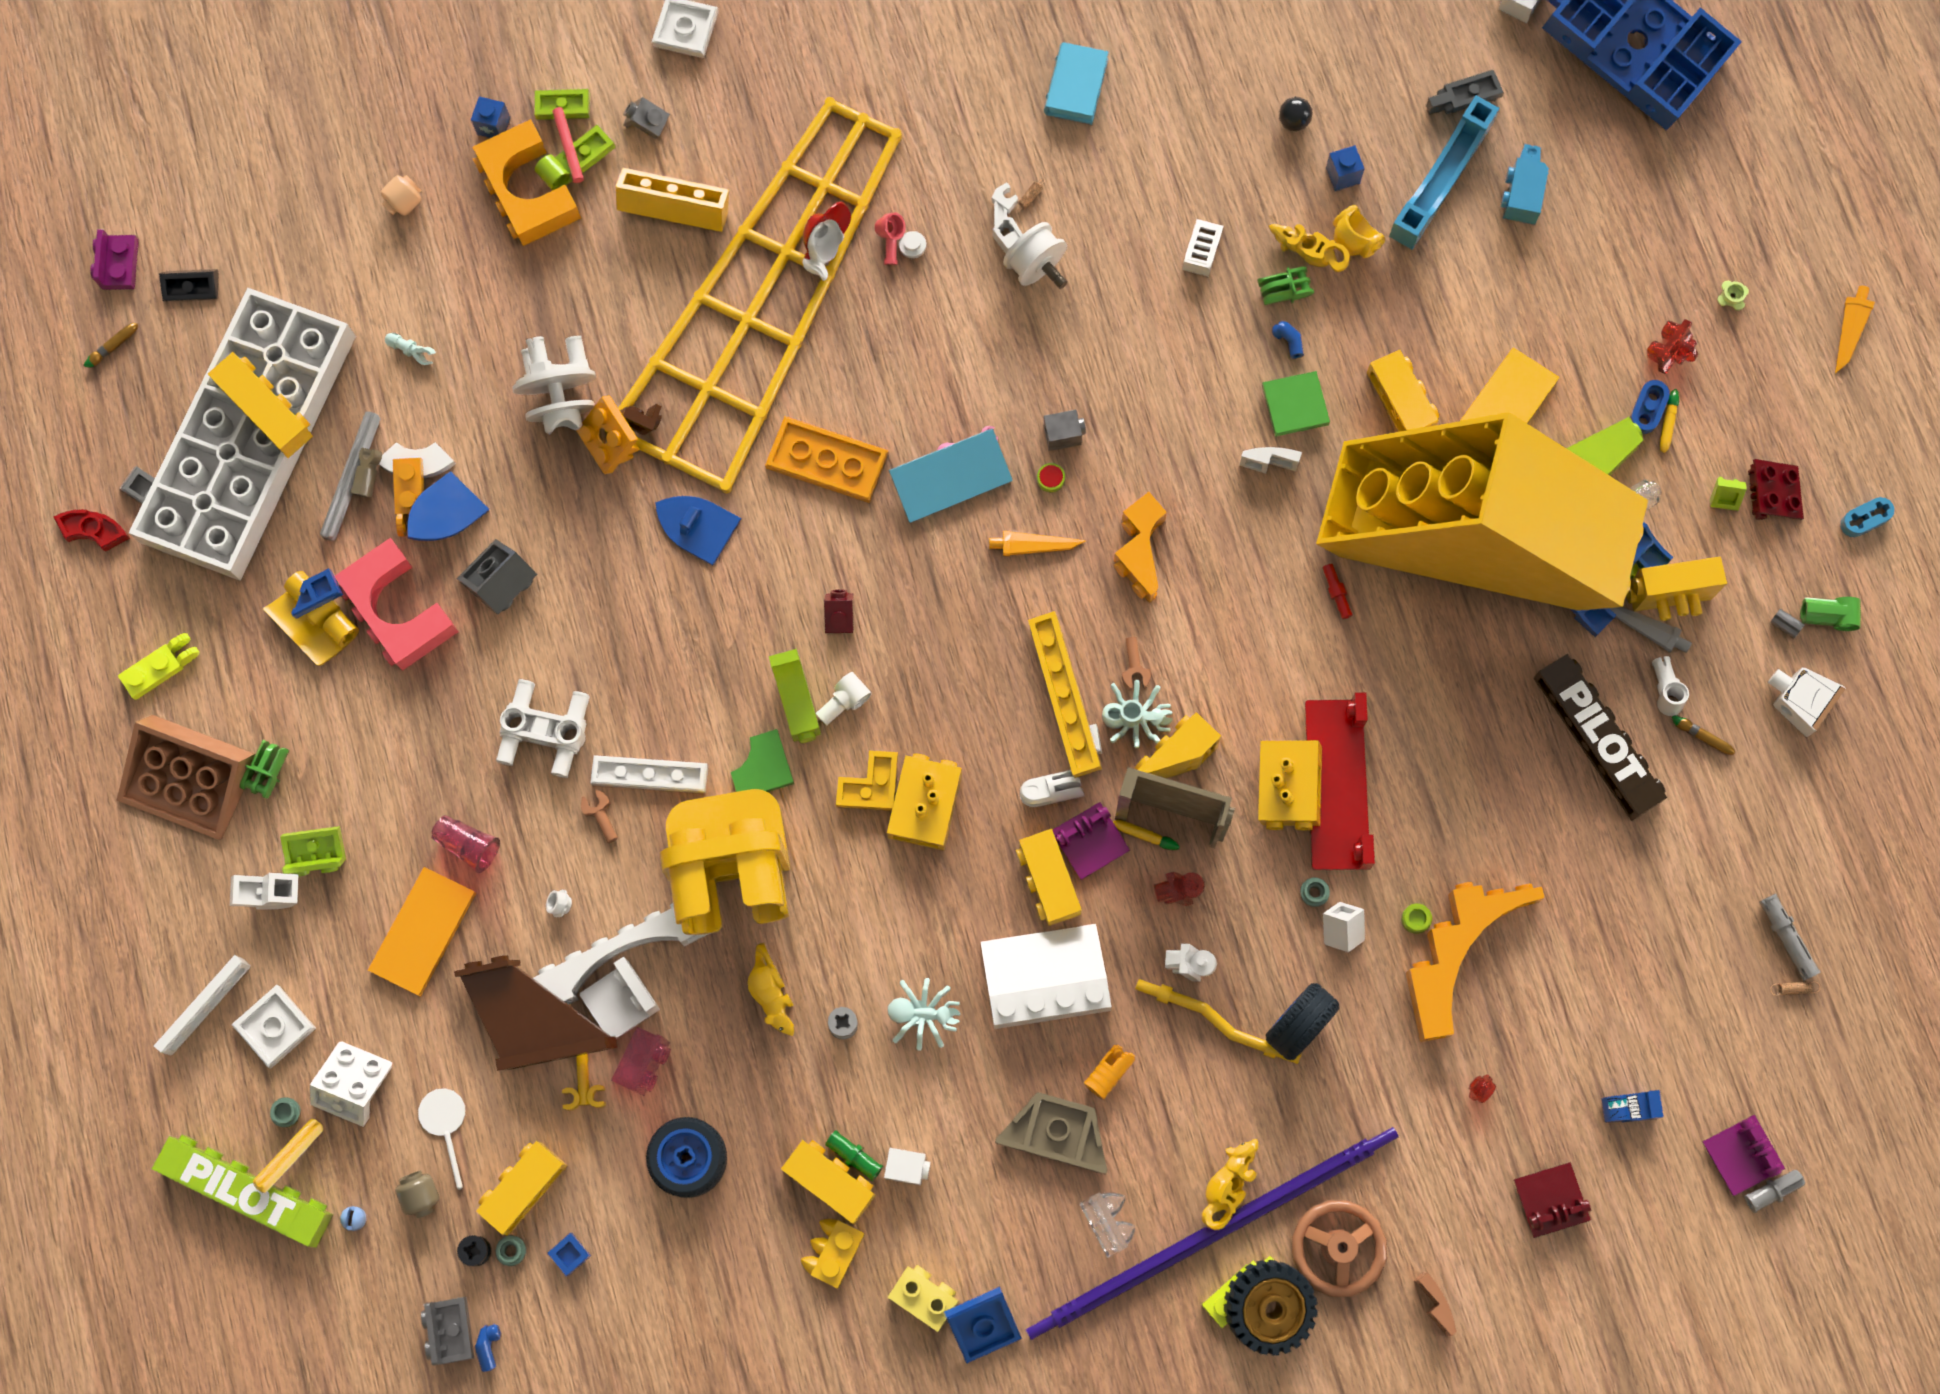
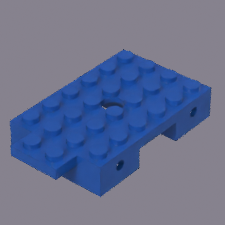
M1547 0L1557 9L1542 27L1543 30L1666 131L1682 115L1742 42L1701 7L1691 16L1673 0ZM1640 32L1645 37V48H1632L1627 40L1629 33Z

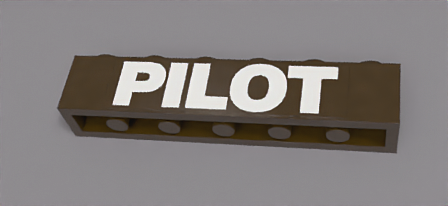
M1566 654L1540 670L1533 679L1630 820L1633 821L1667 798L1665 787L1659 779H1654L1651 775L1646 759L1641 754H1637L1633 749L1630 736L1617 726L1612 710L1607 706L1604 707L1599 700V693L1592 683H1588L1583 677L1580 664Z

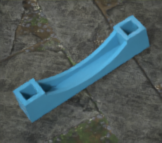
M1477 95L1474 97L1426 178L1411 199L1407 201L1394 221L1389 235L1390 238L1411 250L1414 249L1494 124L1500 109L1499 107Z

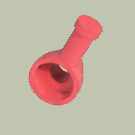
M896 212L884 215L875 223L876 234L886 239L885 265H898V260H896L897 240L901 239L905 233V221Z

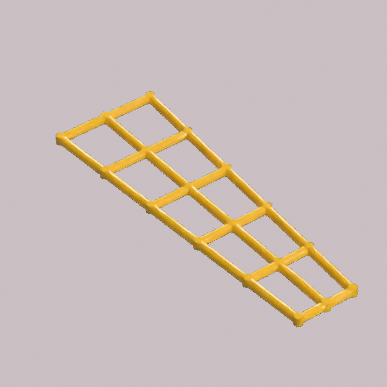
M832 97L825 99L824 105L786 161L782 163V167L744 223L739 226L734 238L700 288L695 291L694 297L654 356L650 357L649 363L618 407L619 410H622L625 407L633 406L657 370L700 390L666 451L637 437L638 440L635 444H637L640 451L721 490L725 494L732 491V486L763 422L767 418L769 409L798 350L801 348V343L831 281L835 278V273L862 217L869 208V203L892 155L902 139L900 129L881 123L869 117L866 113H860L835 101ZM831 112H835L854 121L855 124L824 178H821L795 165ZM866 127L889 139L862 195L859 196L833 184ZM791 175L816 187L817 190L787 242L783 245L752 229L787 177ZM829 193L856 207L851 215V222L844 233V240L839 244L836 256L829 261L828 265H825L828 277L825 281L820 279L792 336L755 317L788 260L803 266L805 255L795 251V248L803 236L808 219L817 212L826 194ZM745 239L779 255L746 313L708 295ZM701 304L740 322L706 381L664 361ZM750 327L788 345L759 407L716 387ZM710 396L753 416L724 479L676 456Z

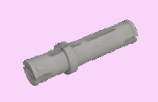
M1777 894L1759 901L1772 924L1770 926L1772 931L1777 932L1803 981L1819 974L1820 970L1792 923L1794 919L1792 916H1788Z

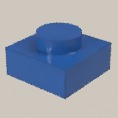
M569 1233L548 1252V1255L566 1276L573 1273L591 1257L573 1233Z

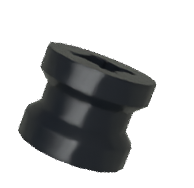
M467 1236L460 1241L457 1247L459 1260L468 1266L484 1265L490 1259L492 1253L489 1241L481 1236Z

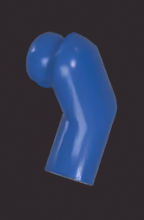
M1280 321L1279 324L1274 325L1272 334L1277 339L1284 338L1288 341L1290 358L1298 359L1303 357L1304 352L1300 332L1285 321Z
M496 1324L483 1326L480 1329L475 1345V1351L482 1372L490 1371L496 1367L491 1350L492 1341H498L501 1336L500 1328Z

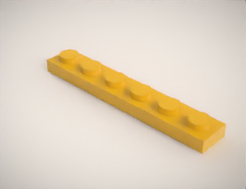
M1053 611L1029 619V626L1074 778L1101 770L1102 766L1057 614Z

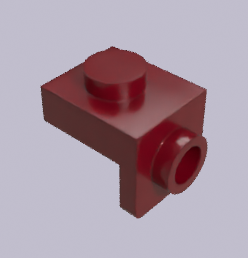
M836 589L825 595V633L854 632L853 593H847V590Z

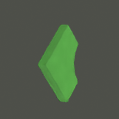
M775 729L750 737L751 749L748 759L740 768L731 772L736 792L750 789L770 792L794 784L778 730Z

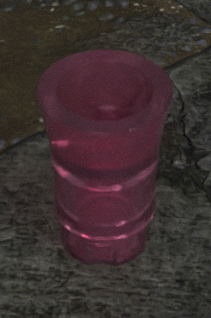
M447 815L442 816L435 823L431 832V838L434 841L440 843L441 847L466 862L477 873H482L490 866L500 847V839L498 837L481 832Z

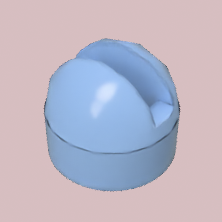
M355 1206L346 1208L340 1216L341 1225L350 1231L361 1229L366 1223L364 1210ZM350 1211H354L352 1226H348Z

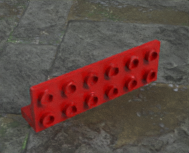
M1355 692L1351 700H1307L1305 702L1306 741H1319L1322 746L1320 826H1313L1312 830H1310L1313 870H1370L1375 864L1374 835H1369L1364 740V726L1368 721L1366 692Z

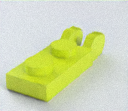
M182 633L171 639L168 644H164L118 675L134 700L139 699L183 670L185 665L200 654L196 647H191L180 653L178 657L175 656L174 653L190 642L191 639L187 633Z

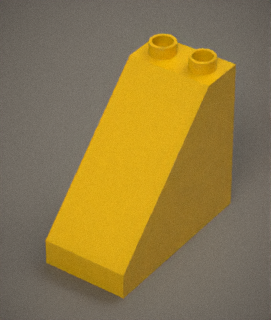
M1505 413L1344 441L1316 544L1341 558L1573 610L1623 607L1625 597L1630 590V575L1637 545L1643 536L1644 529L1642 524L1648 500L1513 414Z

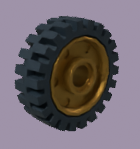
M1263 1260L1256 1261L1257 1265L1249 1264L1245 1266L1246 1271H1239L1236 1274L1237 1280L1235 1282L1231 1280L1228 1285L1231 1289L1230 1292L1225 1294L1227 1304H1224V1311L1227 1314L1225 1316L1226 1321L1237 1339L1254 1352L1257 1351L1263 1355L1269 1353L1272 1356L1279 1355V1352L1289 1353L1291 1352V1347L1297 1349L1302 1345L1300 1343L1302 1338L1307 1340L1310 1336L1308 1333L1309 1328L1314 1329L1316 1323L1313 1321V1317H1317L1318 1310L1315 1308V1305H1318L1317 1298L1313 1295L1314 1290L1308 1283V1280L1293 1267L1275 1260H1268V1262ZM1275 1301L1276 1307L1274 1311L1266 1314V1306L1270 1302Z

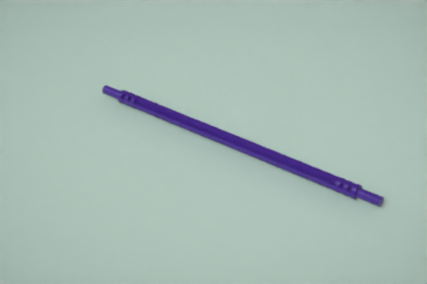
M1392 1127L1370 1140L1363 1139L1238 1208L1224 1228L1220 1230H1212L1208 1227L1200 1229L1051 1311L1052 1315L1025 1329L1030 1339L1033 1340L1056 1326L1059 1328L1373 1156L1375 1150L1399 1138L1398 1133Z

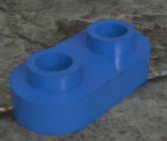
M1651 380L1645 383L1640 390L1630 415L1631 421L1640 427L1642 434L1651 433L1658 426L1670 396L1667 385L1659 380ZM1649 394H1654L1657 400L1650 399ZM1639 418H1645L1648 424H1642Z

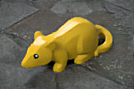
M1297 224L1294 227L1296 231H1293L1288 226L1269 225V229L1275 239L1281 244L1283 252L1289 248L1291 251L1299 254L1310 265L1316 267H1326L1329 265L1335 272H1342L1348 267L1350 262L1348 250L1343 245L1334 243V240L1330 241L1321 233L1307 234L1301 224ZM1334 248L1343 254L1344 260L1340 263L1337 262Z
M759 943L755 949V965L748 977V990L767 1015L764 1019L765 1023L773 1026L781 1033L793 1036L795 1031L794 1024L786 1015L785 1007H792L794 1004L789 994L783 995L781 988L785 987L776 966L772 962L765 943Z
M1257 1139L1242 1143L1236 1148L1226 1149V1154L1229 1156L1228 1161L1210 1179L1206 1186L1208 1206L1202 1212V1221L1206 1227L1212 1230L1224 1228L1229 1223L1232 1214L1236 1212L1235 1209L1245 1198L1246 1192L1242 1190L1244 1182H1252L1257 1176L1254 1170L1248 1171V1166L1253 1162L1258 1150ZM1226 1210L1225 1215L1220 1220H1212L1214 1213Z

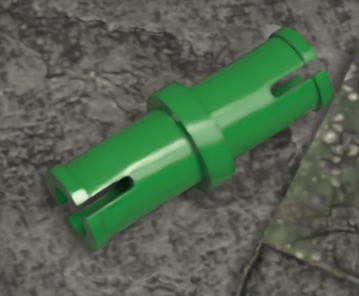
M837 1130L831 1134L825 1143L826 1147H829L845 1160V1164L848 1167H855L871 1181L876 1179L884 1167L867 1155L861 1145H854Z

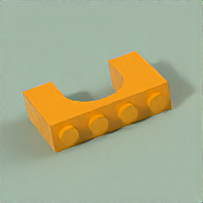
M531 119L473 146L477 157L472 160L479 173L485 172L488 179L484 180V183L490 195L496 193L499 201L495 202L501 216H508L510 223L506 224L511 236L513 239L519 238L523 246L581 219L578 208L566 185L534 199L518 198L508 191L509 179L518 167L547 153Z

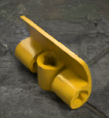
M298 571L285 582L284 589L287 592L263 609L316 665L321 666L350 644L358 635L359 629L340 610L341 607L335 600L297 619L294 618L292 610L296 607L301 594L299 591L302 583L309 579L303 571Z

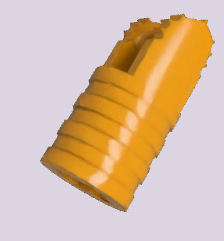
M1114 1044L1083 1084L1093 1094L1104 1100L1134 1063L1135 1055L1128 1052L1124 1053L1123 1047Z

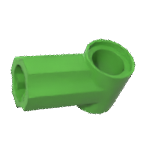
M1839 597L1834 600L1805 598L1800 609V619L1803 624L1834 626V629L1839 631H1855L1861 628V600L1856 597Z

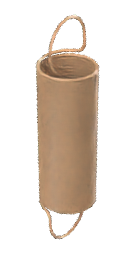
M1034 182L1019 200L1018 204L1020 207L1018 208L1026 210L1043 189L1039 182Z
M1813 982L1778 984V995L1812 993L1811 983Z

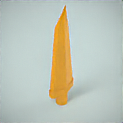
M1859 286L1856 297H1846L1835 374L1850 362L1870 313L1874 308L1875 302L1867 300L1870 290L1867 286Z
M1003 531V538H989V549H1003V556L1065 551L1084 543L1085 540Z

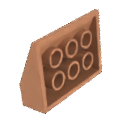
M155 715L148 716L134 724L117 801L221 840L244 791L240 788V782L247 769L245 765H251L255 754Z

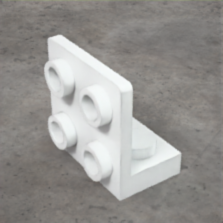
M624 957L614 963L616 966L615 970L580 993V997L601 1029L610 1036H616V1039L660 1010L629 961Z
M339 1042L310 1084V1105L364 1127L369 1119L370 1100L391 1070L392 1063L344 1042Z

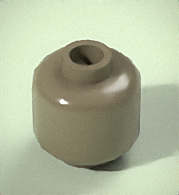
M417 1171L399 1179L400 1184L396 1187L395 1193L404 1214H415L417 1218H421L434 1211L432 1206L440 1198L431 1175L422 1174L421 1171Z

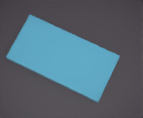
M992 428L888 470L910 523L1013 481Z

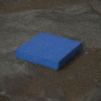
M1000 1287L944 1312L966 1364L1022 1339Z

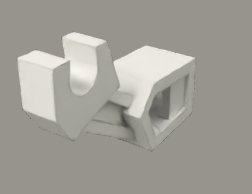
M1008 183L998 187L992 196V203H994L993 238L1005 253L1023 235L1013 218L1007 217V214L1018 203L1016 194L1011 198L1004 197L1006 193L1010 192ZM1004 228H1009V231L1011 233H1009L1006 236H1003L1001 234V231H1003Z

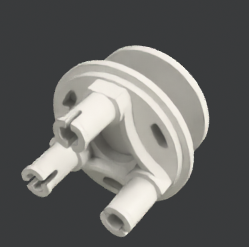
M572 336L565 339L570 363L564 365H556L548 361L544 337H533V340L531 338L527 339L528 348L521 350L526 374L512 386L513 393L519 395L550 394L552 404L533 409L525 414L526 421L543 422L545 432L551 434L556 428L561 426L569 427L573 430L580 429L583 426L581 414L591 411L595 406L592 400L565 402L563 390L586 384L596 378L595 371L590 370L581 336Z

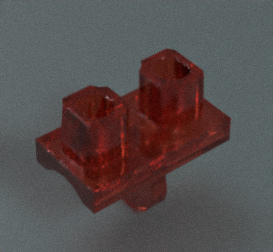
M1684 319L1681 324L1668 321L1661 331L1662 338L1668 340L1666 345L1653 341L1647 348V357L1658 363L1659 372L1666 374L1675 362L1682 365L1684 361L1693 362L1698 357V352L1695 349L1697 341L1693 339V334L1690 331L1691 321Z
M1173 871L1165 874L1167 881L1153 885L1157 901L1160 903L1164 902L1166 905L1172 903L1183 906L1194 904L1192 898L1199 897L1205 889L1203 877L1193 872L1182 875Z

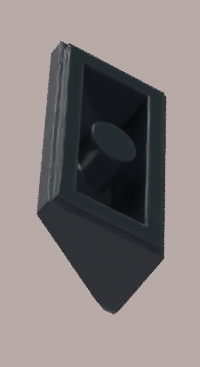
M218 269L165 271L159 274L163 301L218 298Z

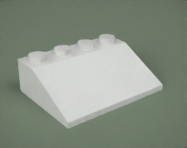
M1096 924L981 942L994 1029L1111 1010L1107 977Z

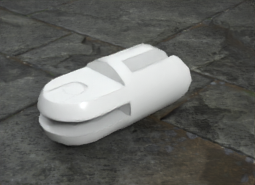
M1071 770L1029 779L1020 788V799L1029 807H1040L1084 796L1080 779L1078 777L1074 778Z

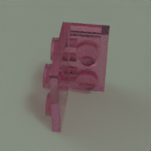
M637 1027L611 1081L645 1096L647 1091L651 1092L657 1082L658 1076L655 1073L659 1065H664L670 1055L671 1049L668 1048L670 1042L659 1034L654 1035Z

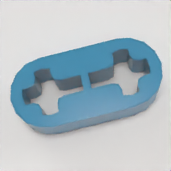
M1879 497L1850 510L1840 521L1841 530L1849 537H1858L1885 524L1894 515L1895 508L1893 503L1886 498ZM1876 508H1883L1885 510V513L1883 515L1877 514L1873 517L1871 516V513ZM1861 518L1864 520L1858 527H1852L1849 523L1852 520L1857 521Z

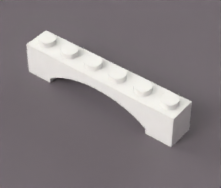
M672 903L670 905L671 909L660 913V911L653 912L644 918L645 922L635 927L633 924L627 925L618 931L619 935L609 940L607 937L599 939L591 944V949L583 953L576 951L565 957V962L556 967L554 964L543 967L538 971L539 975L533 979L569 1005L579 1000L577 993L586 980L600 966L618 954L633 947L657 941H680L683 946H686L708 934H684L681 924H676Z

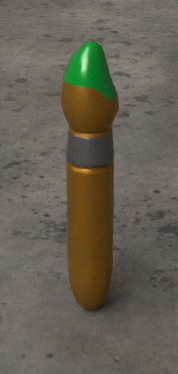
M131 323L125 326L100 346L97 351L92 352L83 364L84 367L91 368L98 365L102 358L114 351L136 332L138 324Z
M1672 716L1673 723L1680 730L1688 731L1691 735L1726 755L1735 754V749L1729 743L1702 727L1700 728V726L1692 724L1690 719Z

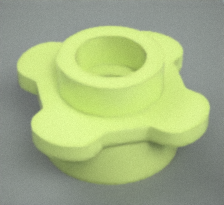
M1723 282L1721 285L1722 293L1717 298L1719 305H1728L1737 311L1742 310L1745 306L1743 301L1749 293L1748 288L1740 282Z

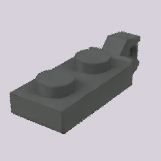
M1490 70L1445 84L1442 89L1438 90L1436 96L1428 98L1426 107L1429 114L1442 112L1443 110L1446 114L1467 109L1476 95L1489 102L1502 98L1504 92L1495 71Z

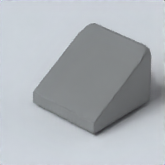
M135 466L119 490L143 504L155 478Z

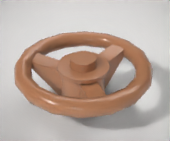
M1328 1200L1311 1207L1299 1219L1292 1236V1258L1298 1272L1308 1280V1283L1314 1290L1330 1297H1351L1366 1291L1380 1277L1387 1260V1239L1379 1221L1365 1207L1349 1200ZM1330 1212H1347L1360 1218L1364 1225L1352 1233L1344 1230H1334L1326 1233L1310 1226L1318 1217ZM1372 1235L1375 1241V1258L1371 1268L1360 1280L1349 1284V1267L1358 1253V1244ZM1304 1238L1321 1245V1253L1324 1259L1329 1264L1335 1266L1336 1285L1319 1279L1309 1268L1304 1256Z

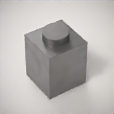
M1077 410L1044 416L1043 426L1049 451L1082 444V435L1086 434L1084 419H1078Z

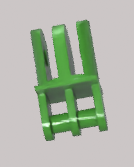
M1303 266L1294 269L1287 267L1284 273L1259 278L1257 281L1259 287H1261V295L1264 297V305L1291 300V303H1294V300L1313 295L1314 290L1309 287L1311 280L1309 277H1306L1307 267ZM1298 276V279H1296V280H1293V279H1292V277ZM1301 287L1302 290L1296 291L1295 288Z
M262 740L251 765H245L247 769L240 782V788L243 790L249 788L251 793L257 794L259 792L263 798H269L276 782H280L277 777L289 750L286 748L280 749L278 745ZM254 773H256V779L255 781H252L251 779ZM265 777L269 778L266 786L262 785Z

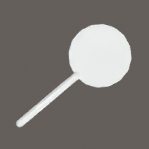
M446 1088L435 1089L428 1093L421 1101L418 1109L419 1121L427 1132L445 1137L456 1187L458 1190H461L463 1186L450 1134L462 1125L465 1117V1104L455 1091Z

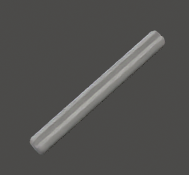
M366 412L362 419L320 531V536L326 540L334 541L338 535L352 497L351 490L357 466H360L359 452L361 448L370 449L380 422V417L375 413Z

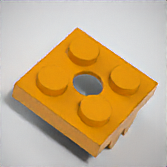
M610 395L599 399L582 422L583 426L576 430L604 474L613 473L620 463L631 460L634 457L632 453L639 451L637 444H635L638 438ZM601 428H605L608 432L606 444L599 437Z

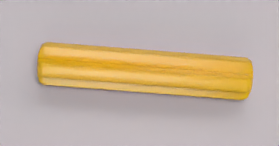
M310 1119L253 1180L254 1187L262 1193L267 1192L323 1132L322 1124L315 1119Z

